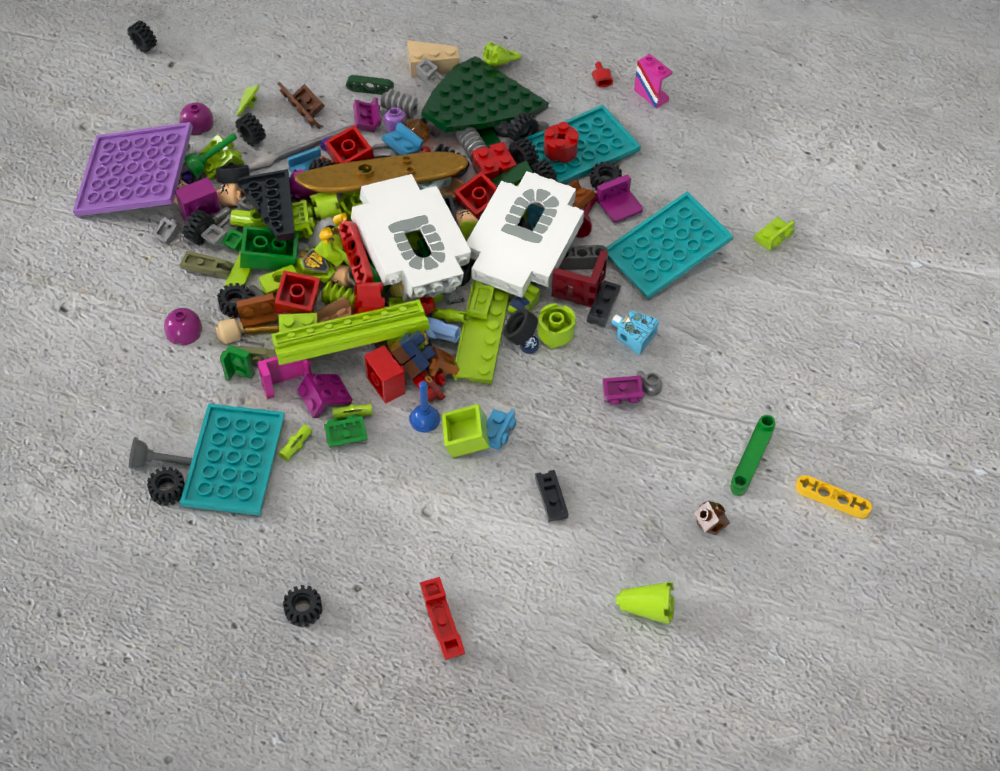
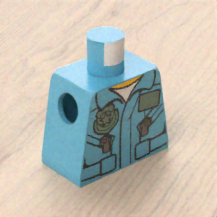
M630 311L625 318L616 314L611 324L618 327L617 339L640 355L658 332L659 320Z

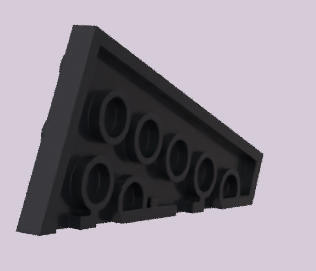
M288 169L236 178L238 186L277 241H287L296 238Z

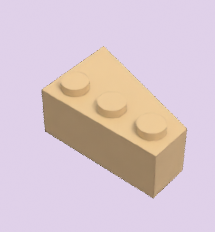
M407 40V56L411 77L419 76L415 66L425 57L438 67L437 72L439 74H448L454 66L460 64L457 46Z

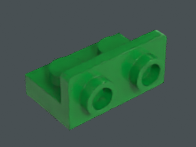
M229 345L221 353L220 361L226 380L230 381L234 373L240 377L253 378L255 370L249 351Z
M358 414L349 415L346 417V420L341 421L338 418L330 419L324 424L329 448L368 439L363 416L358 417Z

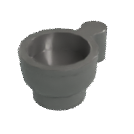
M641 370L637 371L636 376L641 375L644 394L648 396L660 394L662 391L660 376L654 372L646 375Z

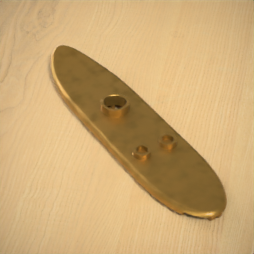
M421 152L329 165L296 174L295 179L305 188L315 192L328 194L361 191V186L412 174L416 183L449 178L459 174L468 165V160L457 153ZM362 170H369L370 172H368V173H363V172H360V171H362Z

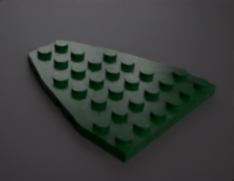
M474 56L454 66L430 94L422 109L421 116L444 132L465 131L466 127L475 126V129L498 126L500 121L511 123V119L514 120L516 115L519 116V113L523 114V112H528L531 116H534L547 109L549 102L495 69L492 65L487 64L481 58Z

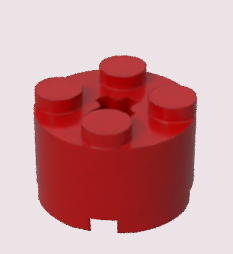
M560 122L546 129L544 133V155L552 162H555V160L561 161V163L572 161L578 151L579 134L576 129L569 126L567 122Z
M382 282L355 283V314L385 308V299L381 297V293H383Z

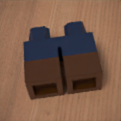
M419 331L410 336L406 333L401 340L396 343L394 341L388 345L392 354L403 365L412 379L430 365L429 360L436 354L429 344L423 349H419L418 346L426 341Z

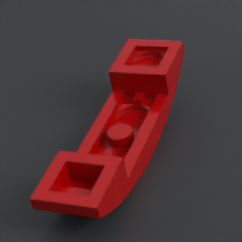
M440 577L420 582L428 616L444 660L465 655V650L460 635L457 633Z

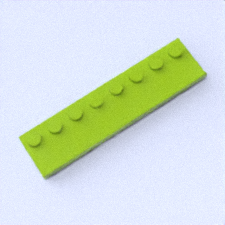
M474 279L472 281V286L466 309L468 313L476 285L479 283V281ZM495 288L487 319L469 316L467 323H463L455 359L460 370L456 376L453 375L455 380L463 378L469 379V382L492 385L510 297L508 292Z
M415 300L273 333L271 337L278 363L283 365L402 337L406 333L410 335L417 331H427L430 328L420 300Z

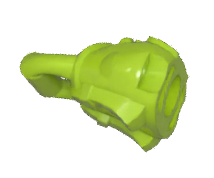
M491 41L485 45L482 54L483 60L493 67H499L501 64H507L511 60H520L522 58V55L517 51H509Z

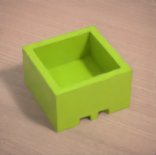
M479 403L442 413L444 444L452 458L490 448L487 436L488 430L486 428V415Z

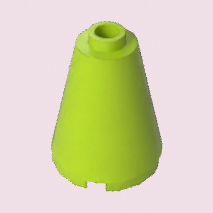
M663 582L622 589L620 593H617L616 605L620 606L621 611L660 623L671 624L670 620H673L675 597L671 595V590L675 591L674 583Z

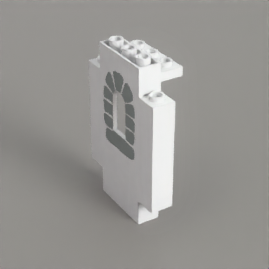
M526 171L518 187L512 183L501 181L467 240L471 250L470 258L476 260L472 267V279L523 298L531 281L549 287L554 269L559 268L583 223L584 211L577 207H572L575 201L576 189ZM530 204L545 208L533 231L518 226L520 219Z
M412 174L361 186L360 199L363 204L352 207L351 220L357 225L361 240L383 285L396 284L402 281L404 285L402 298L405 303L415 301L424 296L435 297L436 295L456 290V287L461 285L464 274L460 266L469 263L471 250L437 186L420 190ZM420 230L431 250V255L425 258L418 257L404 233Z

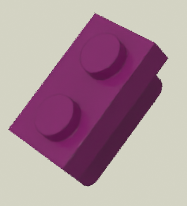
M628 174L607 183H602L597 187L596 201L614 223L643 212L642 205L630 191L631 178Z
M306 374L297 389L312 418H319L327 405L351 404L353 401L337 374Z

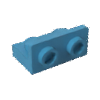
M401 122L397 123L395 131L383 134L382 141L400 155L420 153L423 139Z
M317 147L288 157L290 173L292 174L294 169L297 171L299 169L307 171L311 162L321 157L320 148Z
M496 409L492 410L486 426L490 447L500 450L502 445L507 443L509 431L514 429L517 422L515 410L511 409L509 414Z

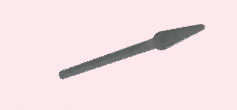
M351 124L274 155H264L248 165L249 171L269 167L275 161L319 145L323 139L327 137L332 138L353 125Z

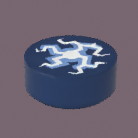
M532 335L527 342L520 345V348L524 353H535L539 348V340Z

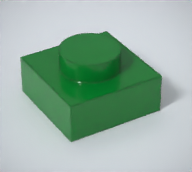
M231 228L221 243L225 247L238 252L242 246L243 233Z

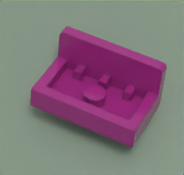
M374 97L371 103L359 100L354 101L353 110L356 128L374 133L382 122L378 98Z
M641 375L602 379L604 402H610V405L621 404V401L627 400L629 403H638L640 399L645 397L642 390Z

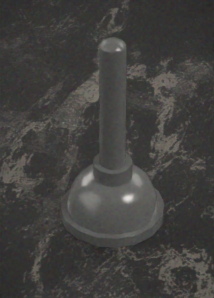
M134 437L130 451L129 469L143 466L146 461L151 462L152 460L190 466L192 458L153 452V450L148 449L145 442L138 440V437Z

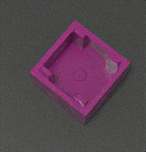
M208 177L175 190L180 215L184 221H188L187 217L192 216L191 213L195 212V210H202L209 215L220 210L217 191Z

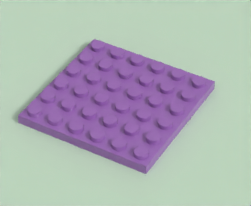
M187 122L97 135L73 209L75 216L173 204L175 190H177L193 129L192 124Z

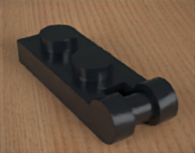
M603 281L586 322L591 324L594 322L601 327H605L620 293L621 285Z
M550 470L545 474L541 472L535 473V481L539 488L548 522L567 519L569 514L555 470Z

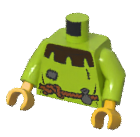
M345 213L338 214L333 218V222L337 227L335 226L332 230L330 227L321 230L319 235L321 242L314 249L315 252L336 267H339L343 261L350 266L339 234L340 224L343 221H347Z

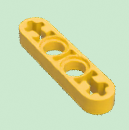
M802 475L797 479L796 491L805 497L860 519H865L870 515L872 504L865 498L811 476ZM819 490L828 491L829 496L820 495ZM838 498H846L848 500V503L841 504L839 503ZM861 506L865 507L863 511L859 510Z

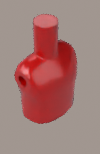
M596 62V70L592 71V77L598 87L612 85L613 79L610 69L603 68L601 62Z

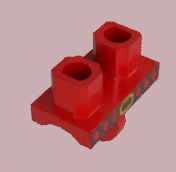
M424 369L412 380L419 390V384L422 381H425L430 386L427 389L429 402L438 397L442 401L446 397L438 387L439 384L442 387L446 384L444 381L446 374L442 371H438L434 377H430Z

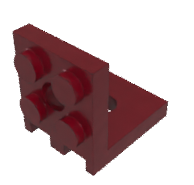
M600 252L591 277L555 268L553 271L551 296L574 302L575 304L592 307L606 276L608 252Z

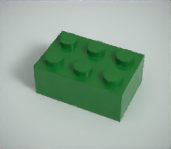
M244 226L240 268L276 271L289 265H293L295 268L299 231H295L296 238L277 241L268 228Z

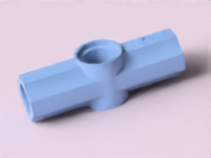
M427 317L430 329L426 333L429 338L436 340L439 338L457 343L461 336L460 327Z

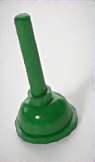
M232 133L204 154L197 155L192 153L186 155L184 161L199 179L205 170L207 160L236 140L237 136Z

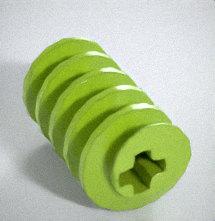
M329 281L323 289L321 301L328 305L345 296L354 309L355 296L354 293L352 294V288H348L345 292V286H342L339 290L338 283L332 287V281Z

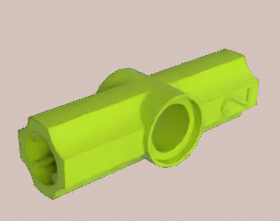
M233 209L231 211V225L268 228L255 209L251 211Z

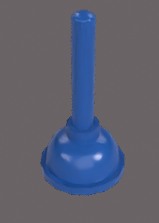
M422 381L419 384L420 405L411 412L409 417L412 428L424 433L433 431L439 426L440 414L434 407L428 405L427 383Z

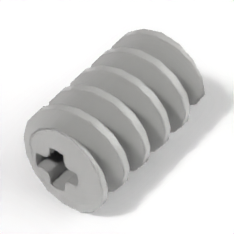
M394 89L385 92L380 101L382 108L387 110L399 108L405 112L406 117L411 119L417 111V98L414 97L412 99L410 95L406 97L405 93L400 95L399 91L394 93Z
M466 127L465 131H457L456 138L471 162L472 150L487 147L474 127Z

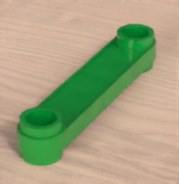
M763 415L757 422L731 479L730 489L734 495L742 496L749 488L775 429V419L771 415Z

